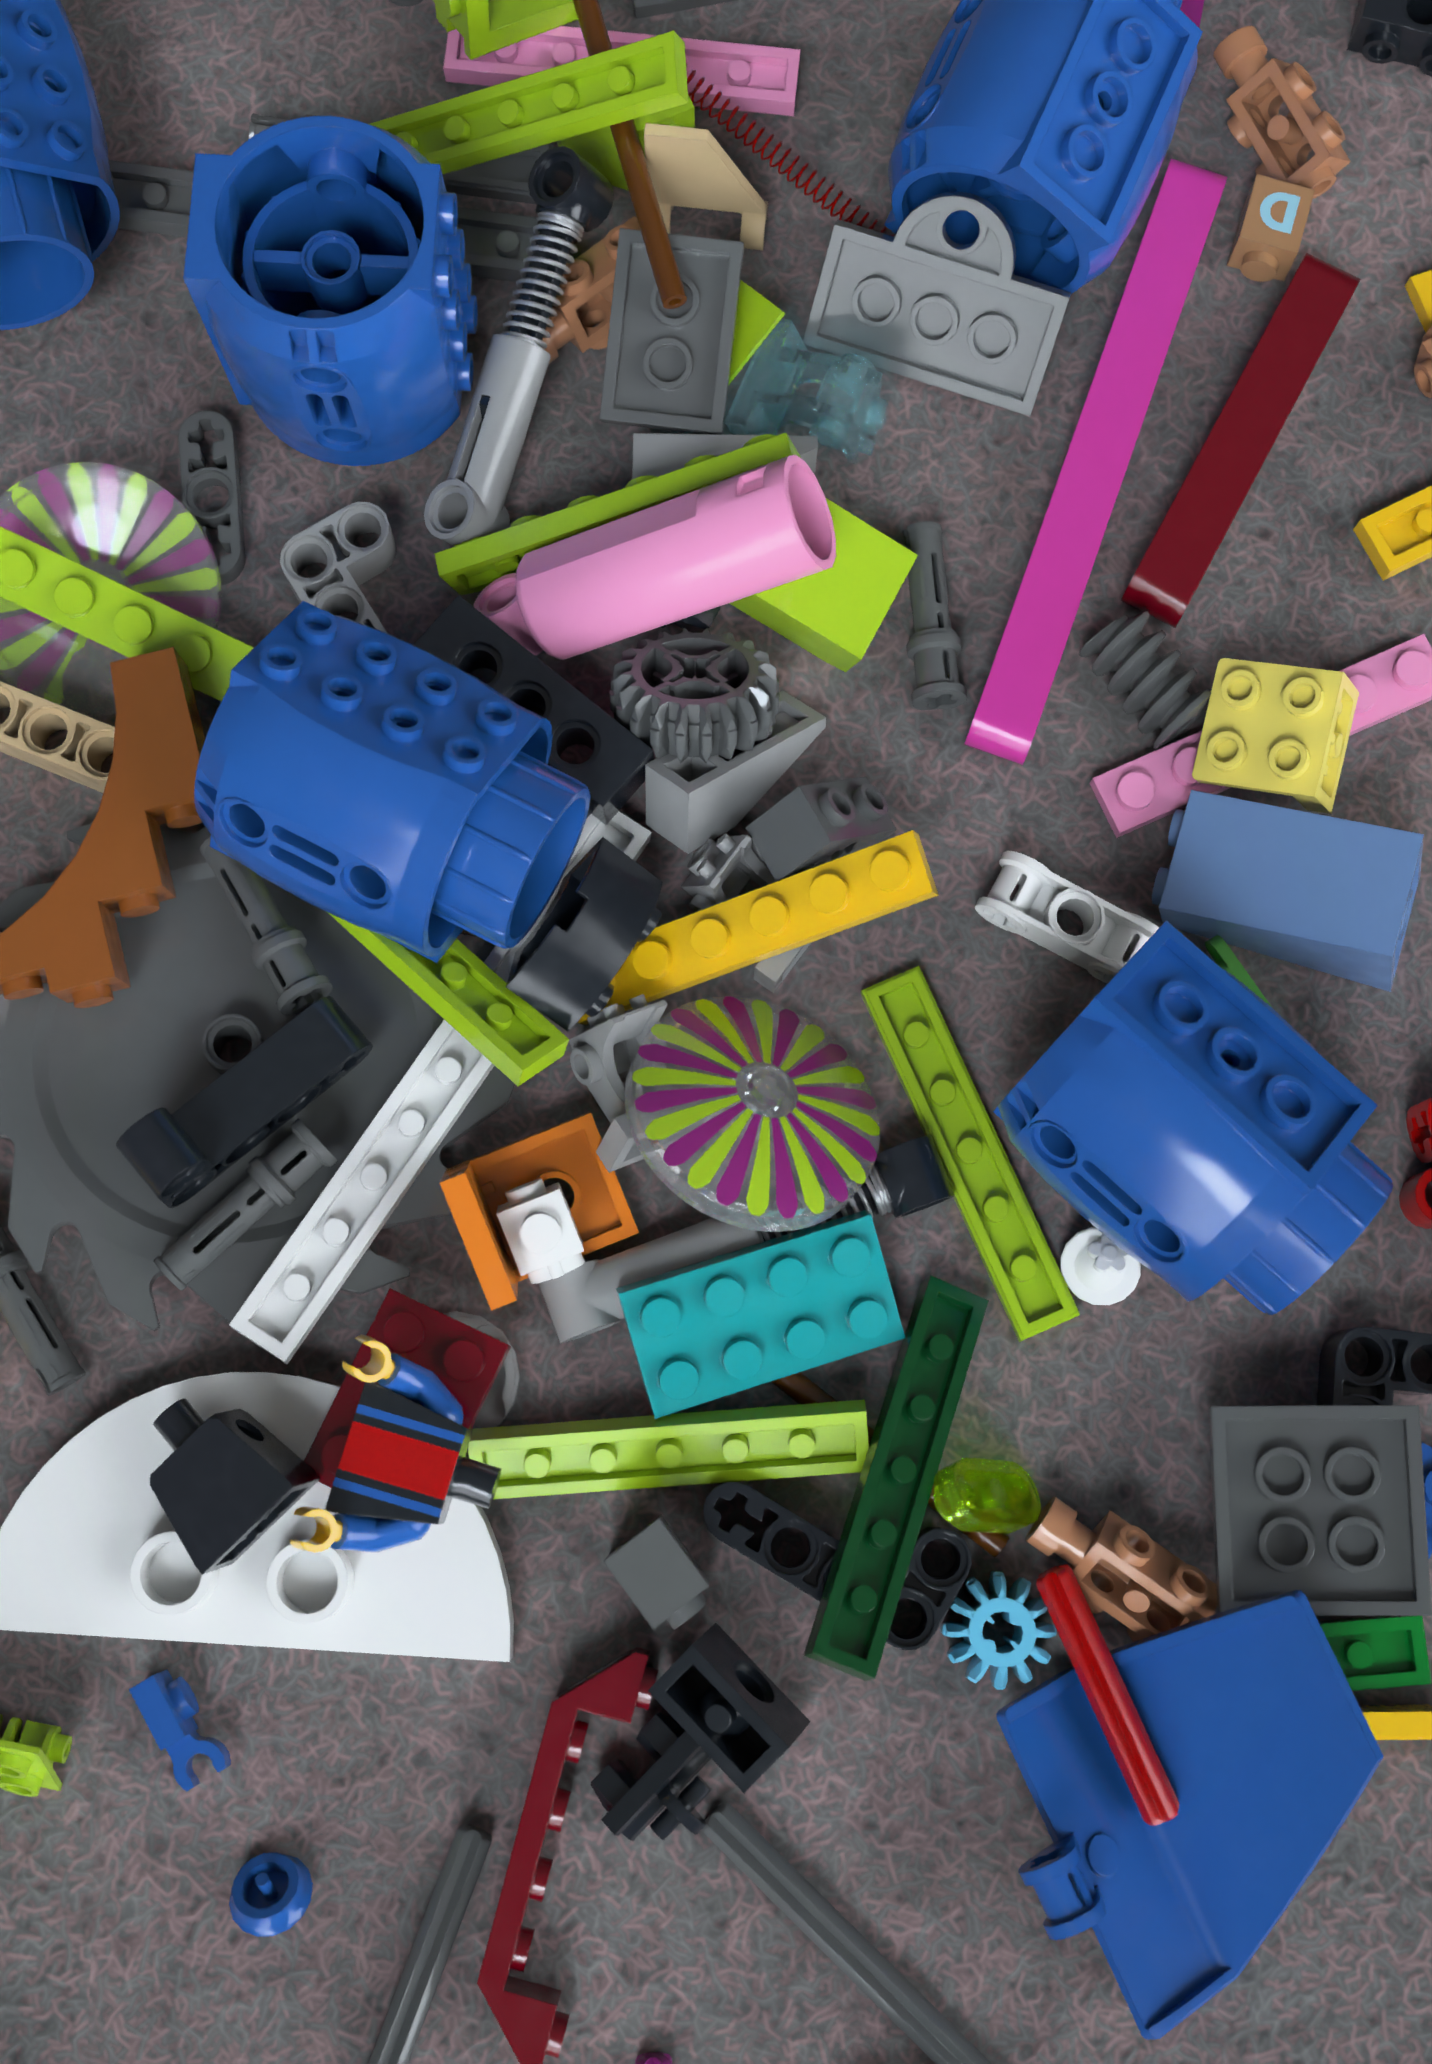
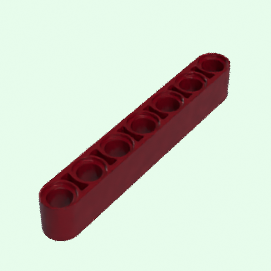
M1306 253L1121 599L1122 602L1142 612L1148 611L1152 617L1176 628L1361 280L1360 278Z

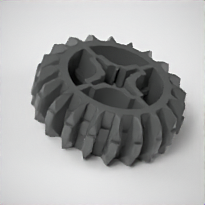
M683 628L681 634L675 635L662 631L659 632L657 640L640 639L636 649L631 648L622 652L621 662L614 665L613 676H611L610 710L613 712V717L617 722L647 746L653 748L656 758H662L671 754L677 756L680 763L688 757H700L705 763H707L710 756L715 755L731 759L735 749L750 751L753 750L755 740L768 738L769 727L775 724L776 714L779 712V679L776 675V667L769 664L768 653L755 650L753 641L743 640L736 642L733 633L728 632L721 636L710 633L709 628L705 629L702 633H690L686 628Z

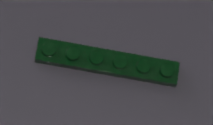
M932 1275L921 1281L906 1328L905 1338L900 1347L803 1655L864 1681L876 1678L989 1302L987 1299Z

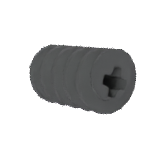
M1148 611L1132 617L1125 615L1107 625L1079 651V656L1087 658L1100 653L1092 666V672L1095 676L1099 677L1115 672L1107 686V691L1114 696L1131 691L1123 704V711L1127 715H1132L1147 710L1138 724V729L1142 734L1162 729L1153 745V748L1158 750L1187 730L1205 712L1203 708L1210 698L1211 689L1207 688L1190 694L1187 689L1196 677L1197 672L1193 668L1177 675L1174 674L1172 669L1182 653L1179 649L1161 656L1157 653V649L1164 640L1166 633L1163 630L1148 636H1144L1141 633L1151 616Z

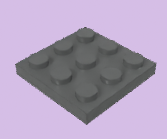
M1419 1405L1209 1407L1218 1613L1290 1591L1301 1590L1306 1595L1315 1615L1432 1616Z

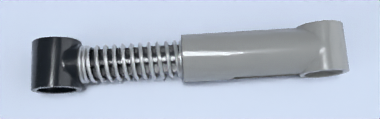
M565 146L553 147L544 152L536 160L530 172L528 187L530 196L537 204L535 210L538 214L536 218L538 224L533 227L536 235L530 238L532 246L526 249L529 257L523 259L525 268L520 270L522 278L516 281L519 289L513 291L515 300L509 302L512 309L506 313L509 321L503 323L505 332L492 335L447 480L438 484L430 493L425 504L424 519L427 529L431 535L453 546L476 537H484L509 528L510 518L504 503L550 362L551 355L544 350L547 348V345L542 339L551 337L550 333L545 329L546 327L554 326L549 317L558 315L552 307L561 305L556 295H563L564 291L559 285L568 283L566 278L563 277V274L571 273L566 263L571 264L575 262L569 254L578 252L574 244L581 241L582 233L599 227L607 218L613 205V187L607 177L574 150Z
M922 1136L877 1154L873 1165L870 1168L866 1167L864 1171L866 1180L863 1184H857L847 1175L845 1183L848 1190V1199L844 1202L837 1201L830 1194L825 1184V1189L821 1188L824 1194L825 1205L822 1213L814 1214L810 1211L805 1203L804 1196L801 1198L799 1195H797L798 1207L796 1214L793 1218L789 1219L784 1218L780 1214L775 1202H772L771 1209L768 1210L766 1208L761 1216L752 1215L746 1205L604 1259L587 1261L558 1278L538 1283L559 1343L563 1344L611 1327L624 1319L616 1292L618 1287L863 1210L868 1211L872 1215V1219L874 1217L873 1212L876 1215L880 1214L882 1216L883 1214L886 1215V1212H891L895 1218H900L954 1197V1191L932 1136Z

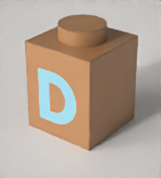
M1257 174L1243 205L1227 266L1240 269L1245 277L1254 281L1266 282L1272 279L1284 281L1298 254L1315 189Z

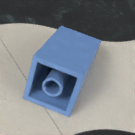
M1191 790L1186 810L1176 809L1169 829L1168 846L1175 847L1170 868L1160 867L1153 887L1152 904L1159 905L1162 922L1164 923L1167 920L1176 929L1209 939L1219 935L1227 944L1391 992L1420 879L1424 834Z

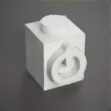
M542 1178L505 1192L508 1202L498 1206L497 1217L521 1276L527 1274L531 1284H537L558 1278L585 1263L581 1253L584 1252L583 1242L559 1182L545 1187Z

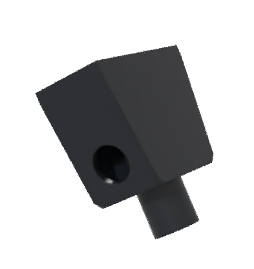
M184 1398L165 1409L153 1423V1426L174 1452L150 1475V1486L195 1567L202 1575L233 1564L321 1479L314 1469L248 1412L242 1409L215 1413L204 1421L188 1400Z

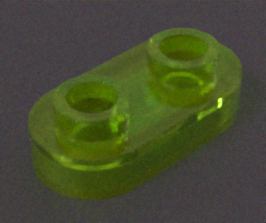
M965 1457L940 1469L935 1476L933 1497L936 1509L943 1519L961 1531L1013 1533L1033 1524L1040 1516L1041 1502L1036 1485L1027 1471L1013 1461Z

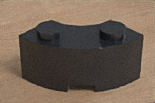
M602 837L563 878L558 893L546 914L530 936L515 952L506 988L567 1032L585 1013L590 1017L596 1016L610 1000L614 992V985L610 982L631 953L635 944L646 939L658 924L662 912L655 905L663 882Z

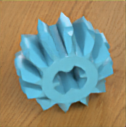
M992 1571L990 1574V1594L985 1593L981 1583L976 1578L969 1577L964 1583L966 1590L974 1601L967 1605L964 1601L955 1597L950 1606V1609L964 1615L962 1623L947 1621L940 1625V1632L944 1636L964 1638V1641L957 1643L947 1651V1657L952 1663H958L973 1656L965 1674L966 1678L973 1683H977L983 1678L989 1666L991 1683L997 1690H1004L1008 1682L1007 1667L1012 1668L1015 1676L1022 1683L1030 1682L1032 1674L1024 1660L1030 1655L1039 1663L1047 1664L1051 1658V1655L1046 1650L1035 1645L1036 1637L1052 1638L1057 1634L1053 1624L1034 1622L1035 1618L1047 1611L1042 1597L1033 1598L1024 1604L1030 1592L1031 1583L1022 1577H1019L1013 1583L1006 1596V1579L1001 1571ZM1001 1612L1002 1618L1014 1625V1633L1011 1639L1003 1636L1006 1645L996 1648L995 1642L983 1635L982 1630L985 1621L994 1624V1620L991 1617L992 1614Z

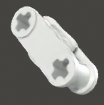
M1015 851L1003 852L999 860L1002 870L988 896L980 897L975 905V910L978 914L992 924L1004 930L1017 933L1085 968L1093 977L1107 984L1159 929L1151 921L1116 907L1090 891L1051 872L1037 860ZM1016 884H1018L1019 889L1011 901L1010 896ZM1064 909L1074 911L1083 922V934L1073 936L1064 932L1057 923V911ZM1130 945V947H1129V949H1128V951H1127V953H1126V955H1125V957H1124V959H1123V956H1124V954H1125V952H1126L1128 946Z

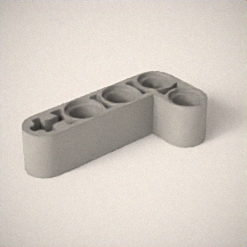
M355 502L347 505L294 535L285 543L280 555V564L299 603L305 601L319 609L328 611L332 615L354 612L358 614L356 622L386 632L358 587L384 572L392 565L396 557L397 544L386 513L379 506L370 502ZM376 533L380 535L378 540L370 546L356 547L353 545L355 539L362 534ZM323 563L327 565L324 571L316 577L303 578L300 576L302 570L310 564Z

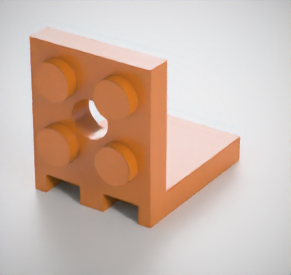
M591 1111L445 1170L440 1186L491 1311L517 1301L518 1282L529 1278L527 1274L521 1276L497 1217L498 1206L508 1202L505 1192L540 1178L543 1181L549 1178H560L568 1182L574 1192L573 1202L569 1209L583 1242L584 1252H581L582 1256L639 1233L615 1171L609 1173L596 1153L602 1139Z

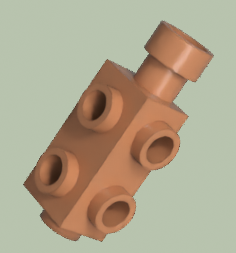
M1254 26L1240 28L1227 36L1217 46L1213 55L1225 78L1234 79L1239 87L1226 99L1234 112V115L1227 120L1228 127L1232 135L1243 147L1249 149L1253 146L1262 160V163L1255 169L1256 175L1260 174L1315 189L1313 199L1317 198L1333 186L1336 181L1335 175L1351 162L1341 146V143L1345 140V134L1339 123L1327 111L1321 112L1312 97V94L1316 91V85L1306 69L1298 62L1289 64L1275 58L1268 62L1265 57L1267 46ZM1283 102H1285L1289 109L1287 116L1278 115L1279 108ZM1313 150L1315 155L1307 161L1309 152Z
M635 216L624 224L610 230L605 238L577 257L574 263H566L571 273L563 274V277L566 278L568 283L559 285L564 291L563 295H556L561 305L552 307L558 315L549 317L554 326L546 327L545 330L550 333L551 337L542 339L547 345V348L544 350L551 355L549 364L559 357L557 350L570 341L582 353L589 348L597 350L607 347L620 228L640 230Z
M1054 1496L1040 1511L1025 1537L1026 1542L1049 1557L1052 1553H1055L1068 1562L1091 1612L1098 1614L1105 1611L1127 1626L1128 1635L1133 1642L1214 1615L1217 1607L1216 1583L1208 1579L1201 1570L1185 1563L1152 1540L1145 1531L1129 1524L1111 1510L1091 1530L1076 1519L1077 1511Z

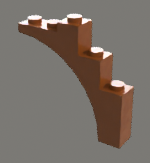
M174 647L110 662L116 720L113 760L100 807L75 857L47 893L6 930L0 933V994H3L4 999L14 1000L35 996L44 991L43 983L48 982L49 991L52 995L67 1003L73 1002L75 1008H89L111 1002L114 999V991L131 987L114 913L120 912L121 916L125 918L145 916L160 909L159 902L177 898L160 825L167 823L169 828H185L202 822L195 808L194 784L205 737L188 666Z

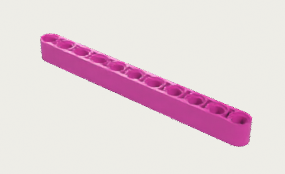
M1172 158L1170 159L964 743L966 746L1021 765L1024 764L1221 199L1227 176Z

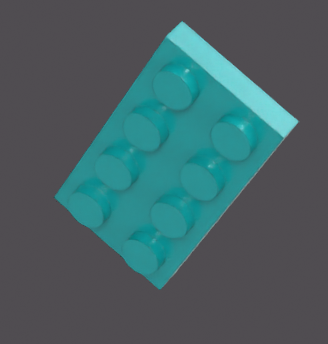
M866 1210L616 1288L651 1411L655 1419L905 1338L872 1215Z

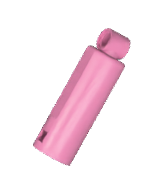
M796 454L787 456L528 552L521 559L516 573L504 575L483 589L474 603V608L536 656L544 650L546 654L554 658L565 660L832 568L836 558V537L832 516L825 495L810 467Z

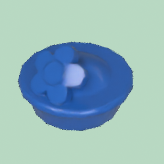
M277 1852L263 1853L251 1858L240 1868L231 1888L229 1907L235 1923L242 1931L256 1937L275 1936L289 1930L303 1917L311 1902L313 1882L309 1869L299 1858Z

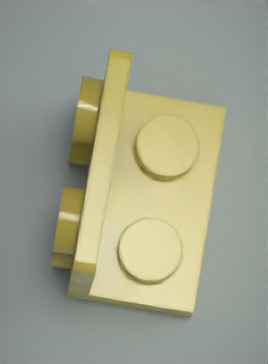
M1229 658L1220 659L1217 664L1193 767V778L1199 783L1293 796L1306 810L1331 814L1359 691L1342 671Z

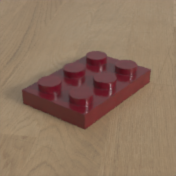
M391 1288L367 1333V1336L383 1343L388 1348L390 1354H398L434 1372L462 1405L464 1415L462 1425L469 1429L472 1428L511 1348L510 1345ZM362 1343L352 1366L358 1369L363 1368L369 1363L372 1356L369 1346ZM348 1373L304 1459V1462L321 1477L318 1482L332 1488L365 1384L364 1381Z

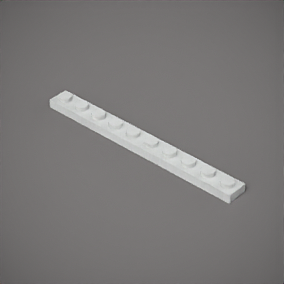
M619 811L607 825L590 814L585 821L572 858L555 892L536 923L514 947L505 949L495 946L484 963L507 983L515 952L530 936L546 914L558 893L563 878L594 845L604 837L636 862L650 842L652 832ZM446 1020L442 1021L229 1324L231 1328L287 1365L495 1066Z

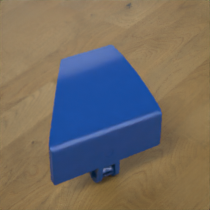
M1301 1590L1290 1591L1223 1611L1110 1650L1179 1801L1178 1815L1170 1821L1155 1826H1150L1144 1822L1073 1666L1046 1680L1002 1707L996 1713L1001 1730L1053 1841L1051 1845L1020 1866L1018 1871L1025 1886H1033L1047 1916L1043 1926L1050 1940L1066 1939L1091 1927L1093 1928L1144 2039L1162 2038L1241 1974L1321 1859L1384 1757L1310 1603Z

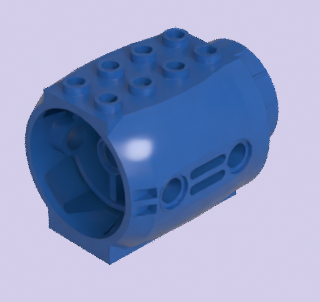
M0 0V330H10L49 321L76 306L87 295L94 283L92 262L109 246L117 232L120 221V209L111 177L106 136L95 91L82 50L60 0Z
M961 0L942 31L902 118L889 159L888 178L892 209L884 225L896 234L909 213L924 200L945 192H967L989 201L1007 220L1016 246L1014 275L1059 288L1072 294L1102 274L1111 265L1135 225L1155 183L1171 143L1183 100L1197 68V44L1203 31L1180 10L1182 0ZM964 210L955 211L946 219V232L954 242L969 244L978 238L980 232L979 223L970 212Z
M335 116L302 117L271 126L247 140L232 155L195 153L183 279L239 404L252 405L259 418L272 433L291 448L304 455L320 461L347 466H369L401 459L428 446L449 429L460 416L462 391H472L474 361L473 354L467 352V334H476L477 296L471 295L470 263H464L463 229H457L456 193H447L440 164H430L413 146L384 129L357 120Z
M302 601L231 669L229 688L213 718L200 754L194 784V803L198 816L211 834L209 847L237 860L262 878L309 904L356 926L383 935L438 963L463 930L505 949L514 947L527 935L547 906L572 858L587 818L590 805V791L579 780L548 765L553 737L552 726L549 720L519 706L483 681L430 652L381 630L339 615H332L328 611Z
M1167 920L1097 994L993 1111L1004 1122L1010 1142L1061 1197L1115 1245L1161 1277L1186 1301H1193L1224 1278L1260 1311L1268 1315L1278 1313L1302 1295L1344 1254L1382 1208L1393 1188L1391 1178L1350 1142L1378 1105L1324 1059L1311 1043L1271 1006L1232 974L1217 965Z

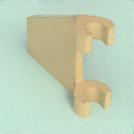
M645 123V159L667 233L670 234L671 212L674 206L735 212L742 215L740 242H744V248L763 250L768 201H764L710 131L708 129Z

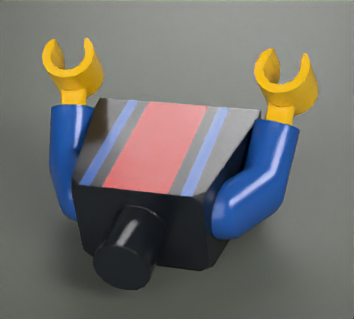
M358 1335L355 1337V1340L371 1348L372 1356L369 1363L363 1368L357 1369L344 1361L342 1362L343 1369L348 1374L364 1381L365 1384L325 1510L308 1506L299 1507L295 1510L294 1515L314 1518L316 1532L306 1542L290 1540L294 1548L310 1552H322L331 1547L338 1550L377 1553L421 1540L429 1531L431 1524H444L452 1498L488 1509L492 1504L500 1479L501 1468L465 1457L472 1430L462 1425L464 1417L462 1405L434 1372L398 1354H390L388 1348L383 1343L367 1335Z

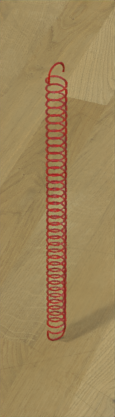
M693 70L689 74L687 78V84L695 76L696 70ZM702 77L694 90L688 94L689 96L692 95V103H700L701 111L709 109L710 118L718 116V125L726 124L727 132L735 130L736 139L744 137V146L752 145L753 153L761 151V160L770 158V167L778 166V173L780 175L788 172V182L796 179V189L805 186V196L813 194V203H818L822 200V210L831 207L830 216L835 217L840 214L839 220H841L852 198H849L837 213L832 214L843 191H840L827 207H824L825 200L835 184H832L822 197L815 200L820 186L826 180L825 176L812 191L806 193L811 179L817 173V169L800 186H798V182L802 173L809 165L808 162L804 164L796 176L789 179L791 170L799 160L800 155H797L792 164L783 172L780 171L781 166L791 152V148L785 152L776 164L772 165L773 157L781 147L782 141L777 144L770 155L763 158L764 151L773 139L774 134H771L765 144L755 151L756 142L765 131V127H762L757 136L750 143L746 144L747 136L757 121L753 120L747 131L738 137V129L747 118L748 112L741 117L734 128L728 129L731 119L739 110V105L733 109L730 116L724 122H720L721 114L731 100L730 98L727 99L720 111L715 115H711L712 108L721 97L722 91L717 93L708 107L703 108L704 99L711 92L713 84L708 86L699 100L694 101L696 91L705 80ZM858 205L854 212L844 221L851 223L861 205ZM869 212L856 225L862 226ZM876 219L868 229L872 230L878 222V219ZM884 226L880 233H884L887 227Z

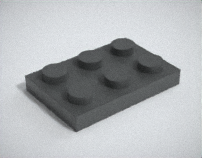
M620 228L599 419L602 423L723 435L744 242L668 234L687 301L678 308L666 309L662 305L641 230Z

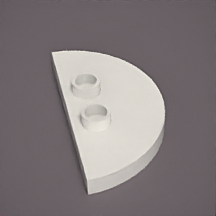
M229 1372L194 1377L159 1387L135 1397L99 1417L71 1438L45 1463L21 1493L0 1529V1630L510 1662L514 1658L512 1600L501 1550L482 1507L452 1498L444 1524H431L429 1531L421 1540L377 1553L338 1550L331 1547L322 1552H310L294 1548L290 1540L306 1542L316 1532V1522L313 1517L294 1515V1512L299 1507L304 1506L325 1510L331 1488L317 1482L233 1564L203 1575L195 1567L150 1486V1475L174 1452L153 1426L154 1421L165 1409L184 1398L188 1400L204 1421L215 1413L242 1409L248 1412L304 1461L341 1387L315 1379L270 1372Z

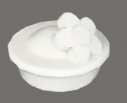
M1090 1227L1077 1232L1066 1243L1060 1257L1061 1274L1068 1289L1079 1299L1093 1305H1111L1124 1300L1135 1290L1141 1276V1263L1120 1249L1096 1227Z

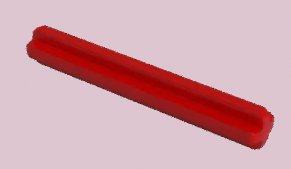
M1067 1564L1049 1568L1039 1575L1036 1580V1586L1144 1822L1150 1826L1170 1821L1178 1815L1179 1801L1075 1574Z

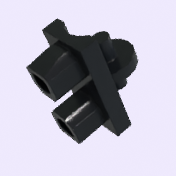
M659 1712L639 1731L636 1738L656 1761L649 1770L638 1779L623 1761L616 1759L609 1763L591 1782L597 1797L608 1811L601 1819L614 1835L618 1836L622 1833L631 1841H634L648 1825L663 1841L680 1823L695 1835L706 1825L705 1820L695 1807L711 1791V1788L698 1775L692 1781L691 1779L711 1758L678 1723ZM666 1807V1809L655 1819V1817Z

